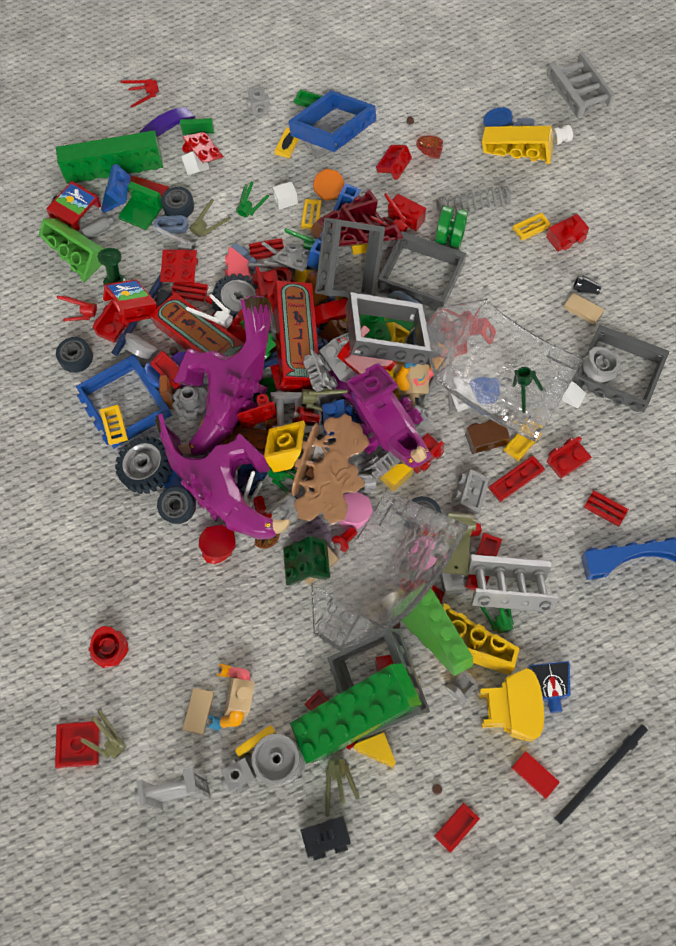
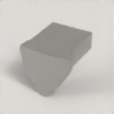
M465 670L445 687L456 700L464 705L467 702L468 696L480 683Z

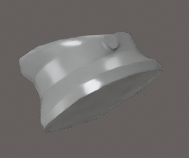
M126 333V343L122 349L145 359H150L152 354L157 352L158 347L133 333Z
M593 347L583 359V370L588 377L599 383L613 380L619 371L618 357L608 348Z

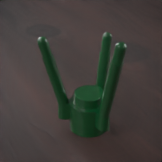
M520 367L514 371L515 376L512 386L515 387L517 382L521 385L522 413H525V387L530 385L532 379L540 391H543V387L536 376V371H532L529 367Z

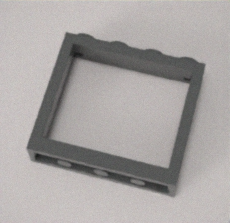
M324 218L315 293L349 297L350 292L375 296L385 227ZM341 226L369 230L361 292L333 290Z
M401 232L404 237L397 240L378 278V289L383 293L401 291L418 300L420 304L429 306L434 311H443L465 264L467 253ZM403 248L456 266L442 298L388 280Z
M350 292L345 308L351 355L420 365L426 364L431 354V347L422 304ZM359 314L414 322L418 346L361 337Z
M599 325L586 356L600 341L657 363L644 398L636 397L583 376V363L574 382L583 391L588 390L597 397L611 399L615 404L626 405L633 411L644 412L649 405L670 351Z
M388 629L327 658L331 668L329 670L336 682V690L338 694H341L354 686L345 660L386 642L393 663L404 664L420 698L421 706L361 739L368 738L430 712L400 629Z

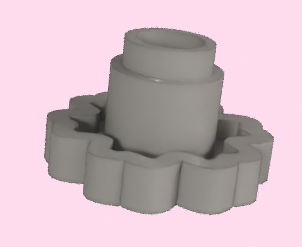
M185 385L183 389L179 388L173 395L174 403L172 406L178 416L184 415L186 420H196L199 415L206 414L207 392L205 388Z

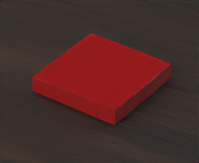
M94 721L57 724L56 769L99 765V752L81 742V739L84 738L100 747V729Z

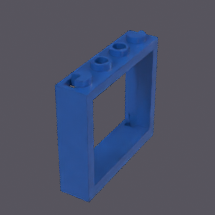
M331 90L288 122L291 136L336 152L377 119L375 105ZM335 108L356 115L333 133L312 126Z
M134 354L76 386L80 393L77 395L78 399L82 404L86 403L87 407H85V410L89 417L94 416L96 419L93 423L97 430L104 432L102 438L106 445H109L103 420L88 395L133 370L159 410L126 428L128 441L155 426L156 415L163 414L164 420L172 416L169 407L163 401L156 387L144 377L143 367ZM122 433L114 435L112 439L122 437L123 435ZM127 441L113 444L111 446L113 447V449H115L116 447L122 445Z

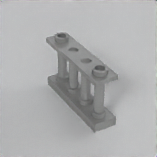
M580 52L577 63L563 68L558 67L555 62L549 63L548 78L577 118L583 117L588 106L602 101L608 107L612 105L615 96L614 92L609 88L583 52ZM577 69H581L584 73L570 79L564 75ZM587 79L591 83V85L578 90L572 86ZM594 90L599 93V96L585 101L580 97V95Z
M271 392L270 402L274 401L277 412V426H272V428L285 425L284 404H295V412L299 406H302V392ZM340 394L318 395V402L314 403V405L321 407V404L342 400L345 397ZM314 409V413L320 415V420L318 423L320 426V433L318 440H321L322 438H324V425L322 424V414L321 411ZM305 426L303 441L308 440L313 426Z
M470 555L468 574L476 575L478 589L475 590L471 605L553 612L559 597L558 595H548L545 581L551 570L550 561ZM485 576H495L497 578L498 590H487ZM505 577L516 578L519 592L507 591ZM525 579L536 580L539 594L527 592Z
M188 768L183 770L184 776L180 780L159 785L138 780L137 787L134 789L136 802H139L141 806L160 811L163 810L162 802L189 795L200 800L210 799L207 776L194 768Z

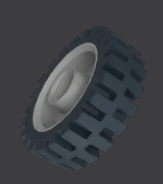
M143 436V440L139 437L136 438V442L131 440L129 442L130 446L125 445L123 447L125 451L120 450L118 453L121 457L116 458L118 463L115 464L116 475L132 492H137L138 494H143V492L149 494L150 490L155 492L157 491L156 487L162 488L164 486L162 482L167 483L169 481L167 476L171 477L173 474L164 445L159 439L156 440L154 437L149 439L147 436Z

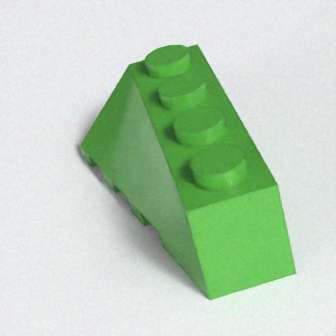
M57 218L42 220L39 231L40 237L59 253V257L62 260L68 262L70 268L81 276L80 279L83 282H86L102 265L99 263L97 256L104 248Z
M431 587L412 595L395 613L398 620L402 621L407 626V629L412 634L414 633L421 640V643L454 676L473 667L472 654Z

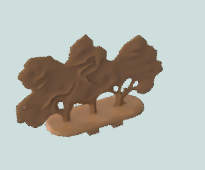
M346 413L339 418L330 417L325 420L324 429L327 435L321 440H318L320 426L318 423H315L307 442L303 441L302 443L303 455L301 460H296L294 467L297 472L292 485V496H296L302 486H304L306 491L293 504L298 512L297 517L299 519L311 521L320 513H323L324 518L330 524L343 521L346 518L348 507L343 494L346 492L355 493L365 485L363 479L358 476L357 467L354 464H349L348 459L353 455L361 453L370 442L363 433L360 424L352 422L351 416H348ZM336 438L335 443L330 445L324 444V442L328 443V439ZM316 446L321 447L324 451V457L318 463L311 461ZM312 466L314 469L313 480L304 481L308 467ZM309 487L314 488L315 491H314V492H311V491L309 490Z

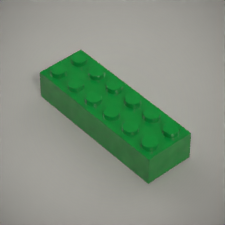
M155 130L56 147L57 163L66 184H69L71 181L77 183L93 181L99 178L107 179L110 175L111 166L115 164L128 174L163 168L162 154Z
M391 664L292 721L290 726L306 764L323 760L421 706L422 703L404 664Z

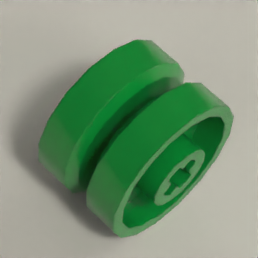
M444 206L437 225L436 243L445 245L449 236H451L450 246L460 249L468 210L459 209L456 212L455 219H453V207Z

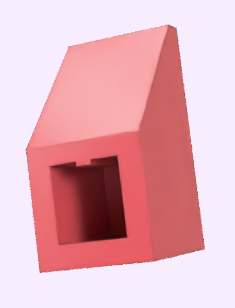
M228 247V255H225L228 269H225V276L231 277V274H235L238 277V274H242V278L248 275L249 280H251V269L247 266L249 261L235 249Z

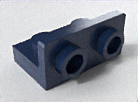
M242 464L237 474V485L242 495H244L252 471H255V475L248 494L250 496L257 488L256 484L260 480L263 481L268 472L259 473L252 464Z

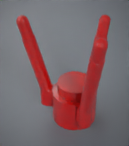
M156 79L120 81L121 84H144L131 87L129 91L145 89L146 94L149 93L148 96L132 104V108L150 98L156 97V93H159Z
M385 193L384 196L400 219L396 218L393 222L386 217L382 218L385 222L373 216H370V219L384 227L395 224L400 232L406 233L409 225L406 223L408 219L402 215L392 199Z
M64 295L57 296V299L80 305V314H83V316L64 318V322L90 321V317L95 318L97 304Z

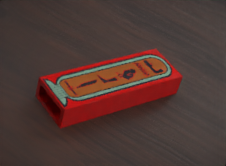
M276 281L273 289L280 387L312 388L309 375L303 363L305 356H312L311 350L318 354L312 283Z
M174 293L149 314L153 324L185 350L190 348L203 353L217 351L229 357L239 352L245 344L216 322L187 311L186 307L198 309L177 293Z

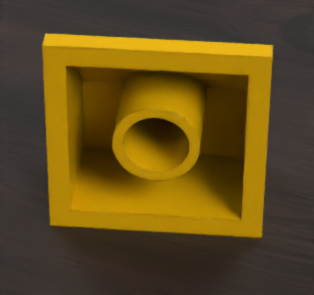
M304 421L269 429L264 458L274 473L292 469L302 449L305 429Z

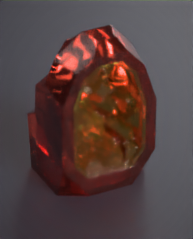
M431 135L422 136L417 139L416 146L424 155H428L433 159H440L444 140Z

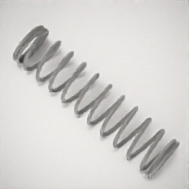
M502 186L500 190L498 189L500 193L499 199L502 202L500 204L503 205V198L508 197V202L506 203L505 201V204L508 205L511 202L510 189L508 186ZM495 188L494 192L492 189H489L488 192L482 190L481 194L478 191H476L474 195L471 192L468 194V196H466V194H462L461 198L459 195H456L455 199L452 196H450L448 198V201L445 197H443L442 200L440 198H437L436 209L437 211H440V215L438 213V216L440 217L442 213L443 199L446 200L447 206H449V200L450 198H452L456 214V197L458 196L460 199L461 208L464 210L462 203L463 195H465L467 199L469 212L470 194L473 196V203L475 205L474 209L477 210V204L475 200L476 193H478L480 196V203H482L481 209H483L482 193L485 192L487 196L486 201L488 203L487 207L490 208L488 193L489 191H492L493 201L495 200L494 206L496 207L497 202L495 197V190L498 188Z

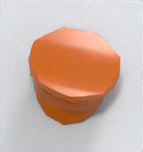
M325 169L316 175L313 189L321 199L334 200L339 197L345 182L339 172Z

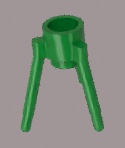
M253 181L250 182L248 189V185H244L239 205L236 209L238 215L246 218L249 215L253 216L255 211L269 197V195H266L252 208V203L247 199L254 184Z
M288 228L284 229L285 233L305 240L303 248L311 250L316 240L315 238L307 237Z
M271 469L268 472V476L273 479L272 483L278 485L285 493L287 491L292 493L280 481H285L287 477L294 480L295 476L288 472L296 474L297 470L288 469L274 473Z
M480 606L490 622L492 630L497 629L498 634L514 629L511 609L506 608L507 614H505L504 608H499L501 615L496 616V621H494L486 607Z

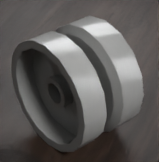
M270 734L262 738L255 746L252 754V766L256 775L262 781L269 784H289L301 775L305 766V760L297 741L282 734ZM277 756L281 758L280 762L276 761Z

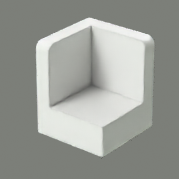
M194 152L182 156L188 176L209 170L208 162L202 163Z
M292 182L273 187L274 198L279 210L298 204L297 193Z

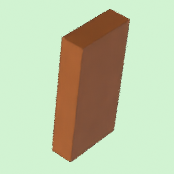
M162 375L159 377V392L163 401L172 410L174 391L167 375Z

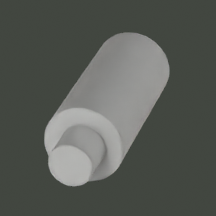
M112 216L107 219L103 217L80 230L84 236L91 239L111 228L110 225L114 223Z

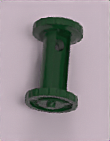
M116 248L101 250L97 256L98 261L105 266L107 273L103 284L126 281V278L119 273L118 263L122 259L121 252Z

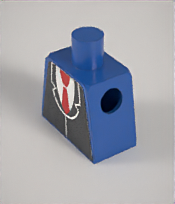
M569 661L529 665L528 669L534 672L539 681L543 702L548 701L550 713L563 712L561 700L567 699L571 695Z

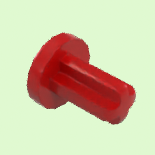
M299 406L297 411L293 412L295 423L300 421L311 424L319 423L320 415L304 411L302 406Z
M263 496L254 497L255 511L271 518L272 512L266 513L267 510Z
M350 526L341 536L335 535L332 538L334 548L347 552L349 549L348 543L357 535V530Z

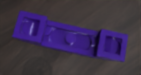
M186 107L172 109L153 119L139 133L155 130L158 137L178 125L180 120L194 119L195 116Z

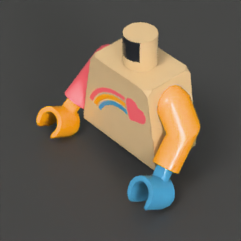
M432 358L430 361L431 367L427 364L420 365L406 362L397 364L394 367L398 394L408 396L412 406H419V395L428 394L429 381L435 374V369L441 370L444 368L445 362L443 360Z
M218 664V666L222 667V671L220 674L216 673V675L226 678L231 677L224 716L221 718L214 715L208 716L212 723L206 727L218 731L221 727H237L242 721H245L250 712L255 684L254 681H250V672L248 670L231 667L226 664Z

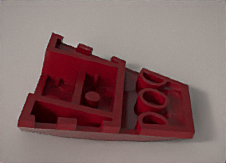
M371 190L366 191L362 197L354 198V201L350 204L346 203L341 206V209L333 210L317 220L322 231L324 218L384 227L370 219V216H373L383 221L376 211L378 200ZM394 224L385 227L383 242L403 239L404 236ZM341 226L339 247L367 245L369 230Z

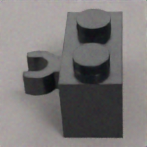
M344 816L300 829L307 857H313L314 861L327 857L326 852L332 850L335 851V854L347 851V845L351 844Z

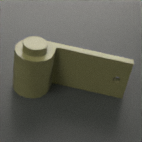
M448 512L443 573L468 575L471 532L476 530V519H473V514Z

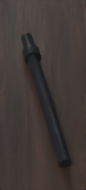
M641 724L632 735H628L622 741V746L556 815L554 819L560 825L630 750L633 751L638 746V741L648 731L644 725Z

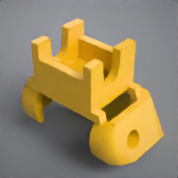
M526 668L506 677L501 688L480 689L479 698L487 699L488 719L483 720L482 728L503 727L504 732H508L510 737L527 742H533L540 737L544 726V705L539 681L532 670Z

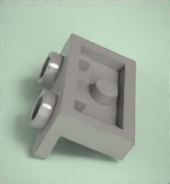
M469 469L460 473L456 482L458 484L451 498V507L454 509L461 507L474 514H479L489 478Z

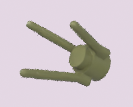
M214 199L209 201L197 220L189 227L190 231L198 237L201 235L206 236L209 232L231 219L229 216L206 229L207 224L202 219L214 202Z
M323 388L322 391L316 392L314 389H302L301 403L306 404V408L323 412V407L314 405V403L318 402V395L348 393V390Z
M98 710V714L109 731L95 716L92 717V720L109 739L104 744L106 749L104 750L84 738L81 739V742L101 753L106 759L110 756L115 759L127 746L102 710Z
M344 759L328 762V769L325 770L326 817L329 816L331 777L333 781H337L342 804L345 803L342 779H345V775L357 800L360 798L350 774L349 766H345Z

